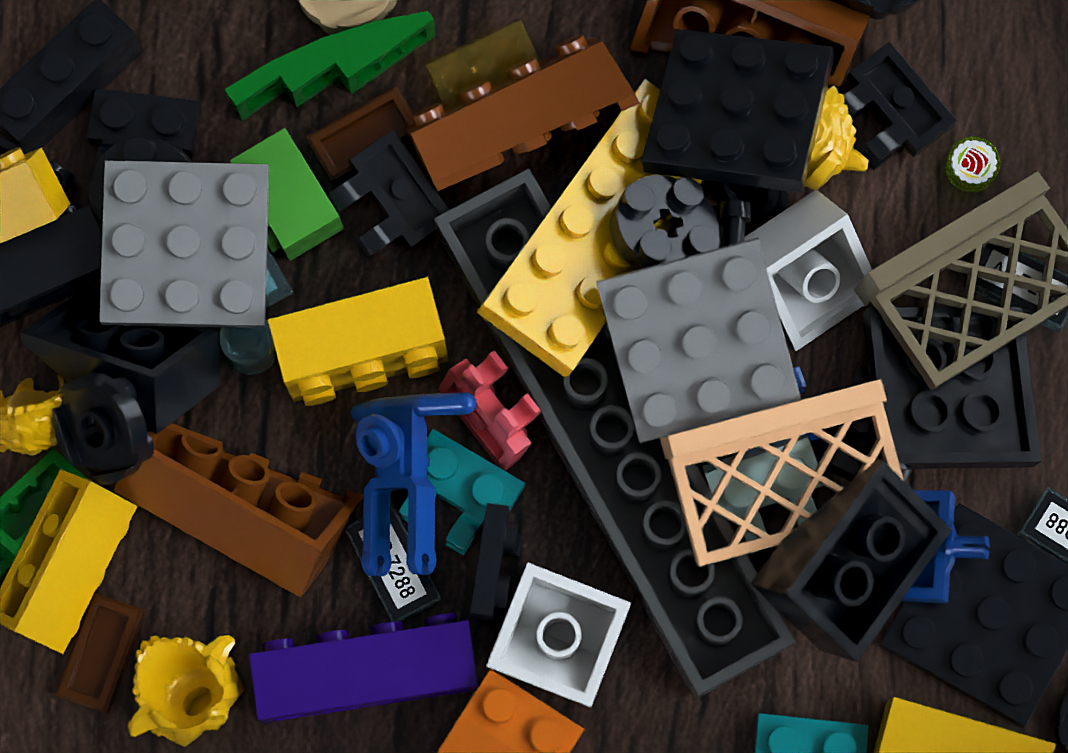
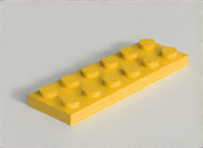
M646 79L635 91L640 104L619 113L477 311L479 315L565 378L574 370L607 321L597 281L643 269L636 261L630 265L617 251L610 233V218L620 196L630 184L646 176L659 175L644 173L642 166V157L660 90ZM694 179V180H696L699 184H701L702 181H703V180H699V179ZM659 219L654 224L656 230L662 229L666 233L672 226L662 219Z

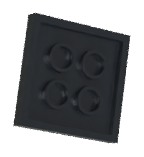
M676 29L642 157L644 173L689 177L691 179L803 193L834 62L833 47Z
M869 307L862 314L869 381L879 379L882 381L887 401H883V406L901 469L1035 467L1041 462L1025 333L931 391L877 309ZM895 307L902 319L921 324L924 307ZM933 307L930 326L958 333L962 309L956 307ZM1010 307V310L1023 313L1022 307ZM971 312L967 336L990 341L995 338L998 318ZM1007 321L1006 330L1016 325L1017 323ZM912 333L918 341L919 335ZM928 337L926 354L939 372L953 363L956 344ZM965 347L964 356L975 349ZM881 451L878 454V460H883Z
M959 503L954 509V527L957 536H988L990 548H986L989 551L988 559L955 558V563L950 571L948 603L903 601L879 646L1023 728L1026 727L1068 650V564Z

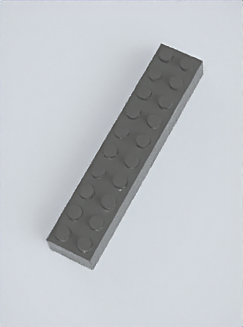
M530 169L434 218L436 234L478 310L551 209ZM483 317L525 394L528 393L540 408L541 413L537 417L694 700L789 649L796 641L779 611L751 585L757 572L747 554L697 566L669 459H665L660 438L641 443L639 441L607 321L574 370L565 378ZM694 463L685 466L690 489L709 500L712 492L697 465ZM694 500L699 518L705 506ZM714 511L711 512L702 528L707 552L727 547L735 534L728 520Z

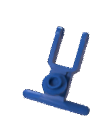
M438 393L376 398L358 402L351 408V417L355 422H358L355 433L358 450L367 462L376 467V478H371L364 488L363 554L361 562L362 568L368 576H385L391 568L390 494L393 490L408 489L407 567L413 575H430L434 571L436 566L435 487L427 478V467L430 466V458L427 457V426L424 416L470 414L476 409L477 405L476 399L472 394Z

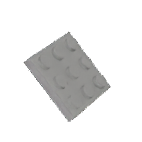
M105 161L99 322L102 325L265 328L269 165Z
M759 238L597 281L640 443L801 400Z

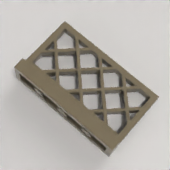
M1038 171L869 271L854 289L865 307L873 304L931 391L1068 307V288L1051 284L1055 261L1068 264V228L1044 194L1050 187ZM1036 214L1049 231L1047 246L1021 240L1024 221ZM1013 229L1012 237L1003 235L1004 233ZM989 243L1009 249L1006 272L979 265L981 250L984 245ZM1019 251L1045 258L1042 281L1015 275ZM971 254L970 263L961 261V259ZM949 269L968 274L964 298L936 291L941 271ZM977 277L1004 283L1000 307L973 300ZM929 279L927 288L918 286ZM1013 286L1040 293L1037 312L1029 315L1010 310ZM903 294L924 299L925 304L921 324L902 319L891 301ZM1049 295L1059 297L1052 303L1048 304ZM934 302L962 309L958 333L930 326ZM971 312L998 318L995 338L987 341L967 336ZM1007 321L1017 323L1016 325L1006 330ZM912 333L919 335L918 341ZM928 337L956 344L953 363L939 372L926 354ZM965 347L975 349L964 356Z

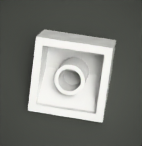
M814 190L745 236V241L759 238L784 336L788 344L795 351L864 306L854 289L872 268L848 214L818 190Z
M527 562L487 667L591 708L631 603Z

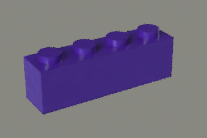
M449 613L424 618L425 627L404 630L402 622H389L371 626V635L349 638L348 630H338L317 634V644L295 647L293 638L262 643V652L249 654L258 720L264 724L476 691L479 685L469 621L458 622L457 614Z

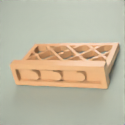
M881 379L660 438L665 459H669L697 566L707 565L779 545L785 537L796 529L793 526L799 516L807 520L812 515L803 510L818 482L836 493L843 489V487L822 476L837 449L863 463L856 477L875 462L881 451L883 460L904 481L883 406V401H887ZM871 416L877 440L868 456H865L841 441L852 421ZM840 425L834 437L821 430ZM812 433L829 443L815 471L788 456L797 439L802 434ZM788 439L782 451L769 444ZM759 447L777 458L762 485L736 470L747 449ZM735 453L729 465L716 459L717 457ZM706 461L724 472L709 500L690 489L685 466ZM784 462L810 477L796 505L769 490ZM731 477L758 492L743 519L716 504ZM765 496L791 511L782 530L771 535L750 524ZM694 500L705 506L699 518ZM714 511L739 527L727 547L707 552L702 528L711 512ZM746 530L759 537L739 543Z

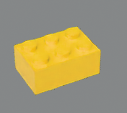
M428 277L268 319L284 383L293 401L304 400L305 406L329 402L336 398L335 391L356 386L357 392L381 388L388 384V377L408 372L409 378L427 376L439 371L440 363L448 361L445 338Z

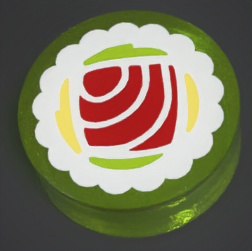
M974 136L963 138L955 143L945 162V170L950 182L958 189L966 192H978L986 189L998 175L1001 166L1000 155L995 146L984 138Z

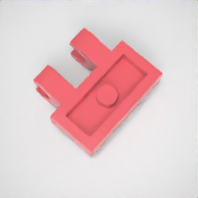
M494 350L477 367L471 365L466 358L450 368L438 390L440 393H470L475 397L477 402L476 409L470 414L458 416L497 467L506 471L519 462L532 444L527 437L526 426L541 413V410L528 393L522 396L520 401L509 410L495 396L493 383L508 370V367Z

